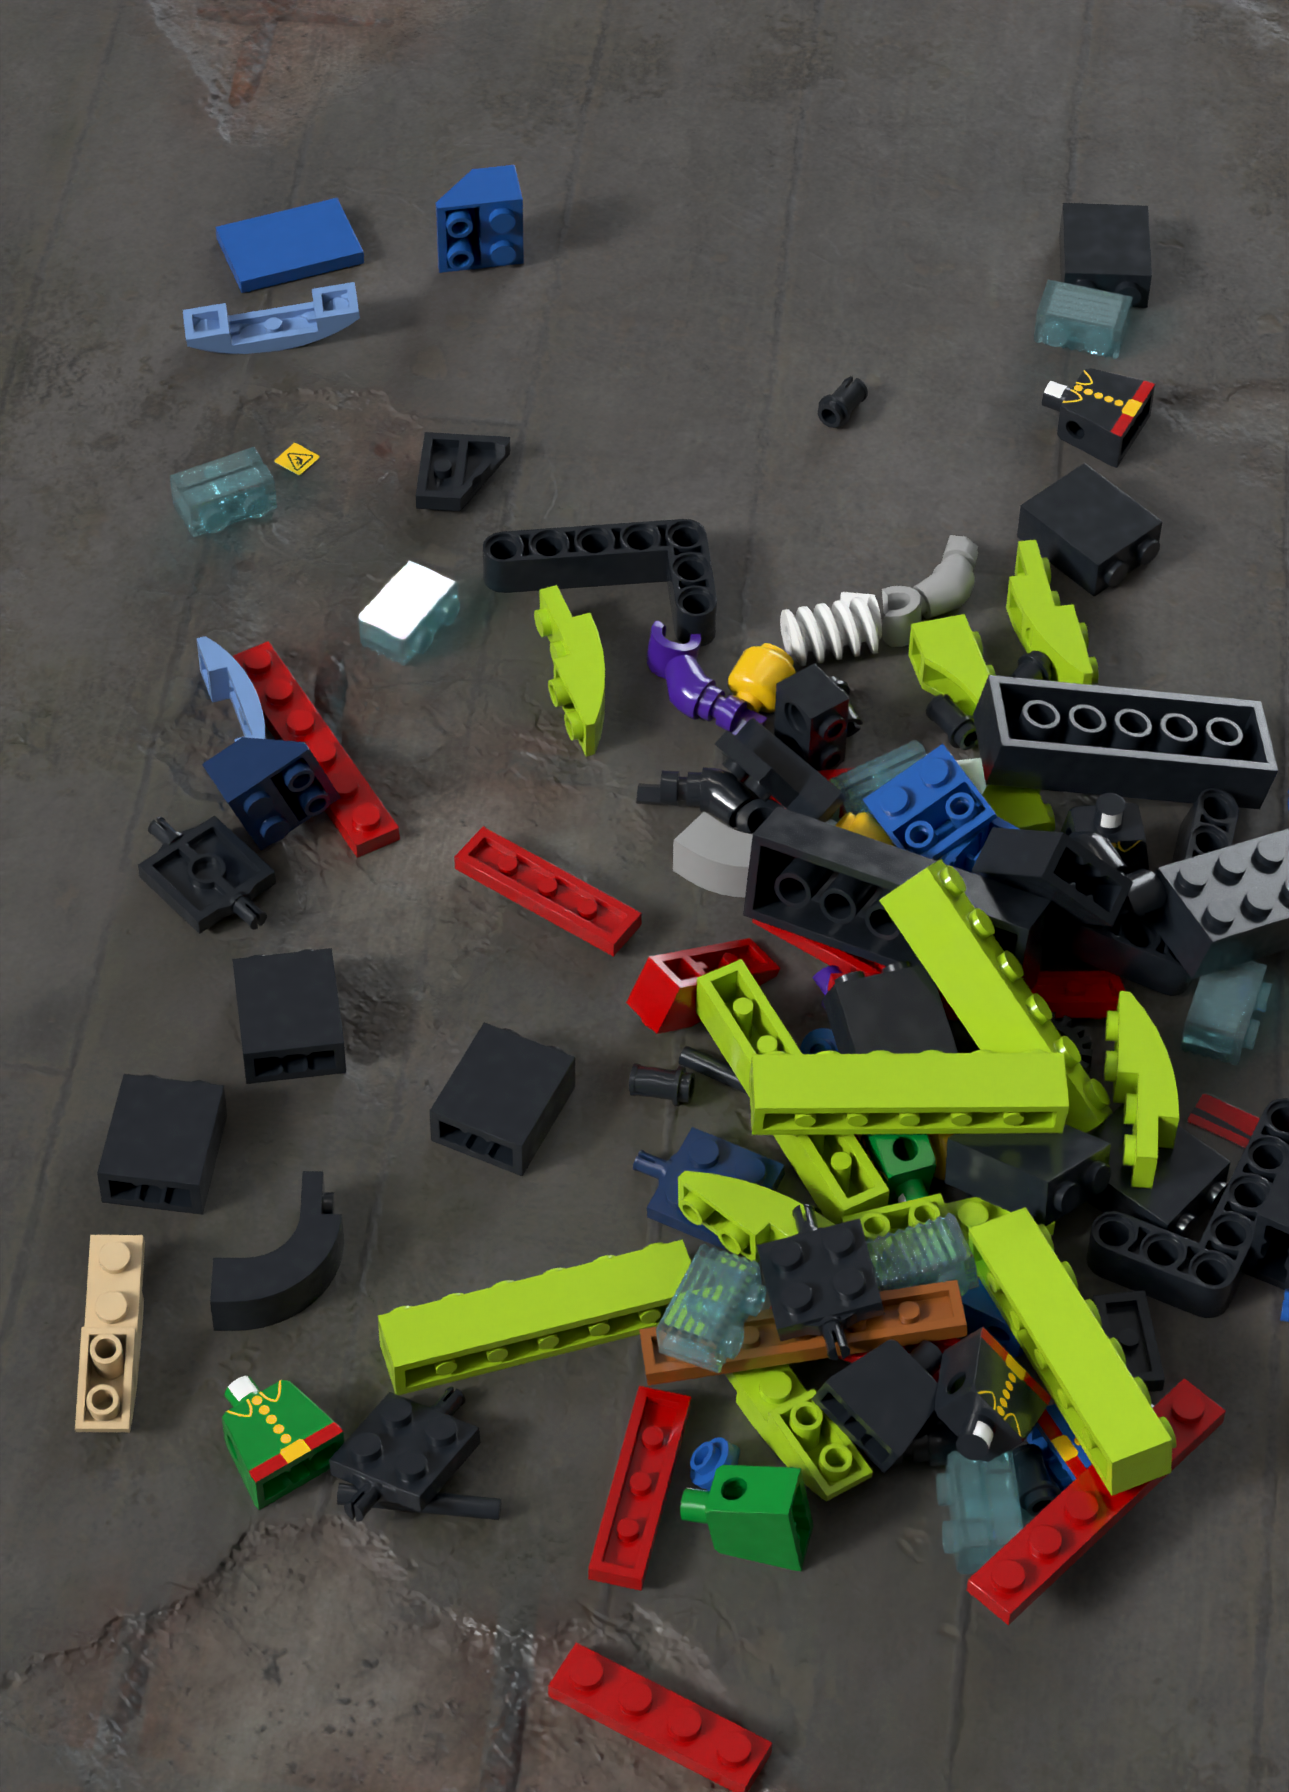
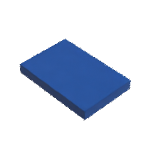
M338 198L215 227L216 238L241 293L364 263V252Z

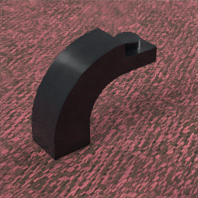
M303 1171L300 1219L295 1232L285 1244L270 1253L256 1257L213 1258L210 1305L214 1331L253 1330L275 1325L305 1310L329 1287L340 1267L343 1257L344 1233L342 1214H335L334 1192H325L323 1171Z

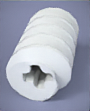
M870 595L867 604L861 597L852 598L849 607L843 600H838L833 603L831 610L825 603H820L815 606L813 613L807 606L799 607L795 617L789 609L782 610L781 634L786 652L790 655L795 654L800 666L806 665L809 651H813L818 663H823L826 648H831L836 660L842 659L844 645L849 646L854 657L860 656L862 642L867 643L872 654L878 653L879 639L882 637V624L875 595Z

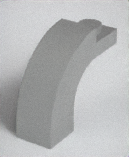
M839 808L833 817L825 823L835 826L839 821ZM704 811L674 839L673 871L706 890L722 895L745 898L753 834L732 829Z

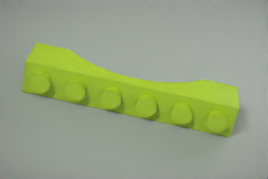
M965 614L911 624L908 656L921 688L934 696L948 694L965 714L973 716L988 675L996 676L993 666L991 664L986 665L984 662L983 645L978 631L972 632ZM994 785L986 786L982 796L1001 819L1023 830L1055 831L1053 809L1049 803H1043L1040 790Z

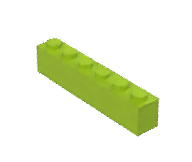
M940 859L881 898L879 901L980 1050H991L996 1053H1023L1032 1049H1040L1048 1053H1064L1069 1110L1065 1124L1087 1133L1100 1125L1113 1113L1108 1106L1110 1099L1106 1090L1099 1081L1089 1078L1079 1063L1081 1062V1056L1077 1047L1067 1036H1061L1051 1022L1052 1012L1048 1004L1039 994H1033L1022 979L1024 973L1019 961L1011 952L1003 951L993 936L995 929L990 918L983 910L974 908L964 893L966 885L962 877L952 866H946L943 860Z
M742 959L697 978L696 1013L750 1097L749 1077L752 1054H765L771 1051H783L788 1054L802 1053ZM854 1134L773 1135L818 1208L821 1209L823 1216L835 1225L841 1223V1216L888 1206L890 1190Z
M1032 1049L1023 1053H996L991 1050H977L972 1053H944L939 1050H927L921 1053L893 1054L889 1051L877 1050L868 1054H841L828 1050L817 1054H788L783 1051L752 1054L749 1077L752 1135L1063 1133L1069 1110L1064 1053H1048L1044 1050Z
M1024 1207L968 1228L969 1262L1111 1496L1171 1473L1172 1449L1176 1447V1437L1172 1426L1165 1417L1158 1418L1154 1412L1145 1383L1140 1377H1132L1126 1367V1358L1120 1343L1116 1338L1109 1339L1105 1334L1096 1305L1091 1299H1083L1078 1291L1077 1279L1072 1267L1067 1261L1060 1262L1056 1256L1054 1244L1044 1224L1037 1225L1027 1208Z
M683 1239L670 1243H653L642 1250L618 1256L605 1255L590 1263L566 1269L553 1268L542 1275L518 1281L505 1280L496 1283L490 1288L466 1294L453 1293L443 1297L441 1300L414 1307L401 1306L395 1308L390 1313L378 1315L380 1347L395 1394L403 1395L640 1334L639 1329L699 1320L701 1318L702 1290Z

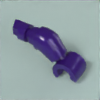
M659 620L654 622L651 627L646 657L647 666L658 677L666 679L670 702L681 713L693 720L701 717L709 722L715 718L718 727L726 731L728 730L734 735L752 718L765 726L766 717L748 709L747 702L734 695H729L725 698V691L716 687L715 680L706 676L697 661L701 634H690L688 643H675L665 638L666 626Z

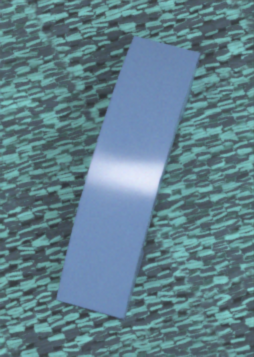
M355 282L312 289L313 302L228 316L226 303L183 310L187 346L217 353L251 354L280 351L318 341L339 332L360 318Z
M206 636L197 638L200 671L212 703L231 699L244 736L247 738L266 739L262 706L246 672L216 642Z

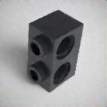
M815 663L776 684L774 735L816 771L836 769L845 761L849 697Z

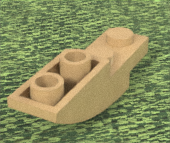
M90 1235L85 1325L81 1328L75 1420L76 1432L130 1433L138 1381L144 1310L142 1286L145 1241L143 1235Z

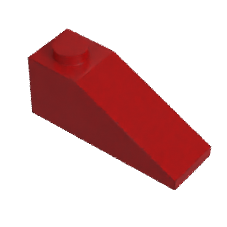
M751 938L649 956L626 1003L639 1015L643 1024L656 1034L689 1028L701 1021L696 1013L698 977L742 959L757 984L761 986L776 977L781 968Z

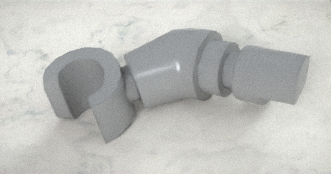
M950 535L941 564L937 565L932 575L913 588L890 586L882 589L883 611L885 614L881 621L883 640L887 645L891 647L909 645L911 624L922 622V616L930 619L959 609L968 600L975 584L973 569L978 556V546L966 536Z

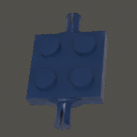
M694 1127L689 1131L679 1151L670 1160L666 1161L644 1150H640L633 1164V1170L659 1180V1186L647 1206V1218L726 1251L729 1250L724 1247L716 1234L702 1224H693L681 1212L678 1206V1176L684 1171L712 1173L741 1179L776 1191L785 1175L784 1164Z

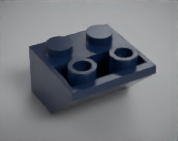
M242 737L202 764L260 850L282 840L290 831L311 817L321 814L329 805L341 798L305 742Z

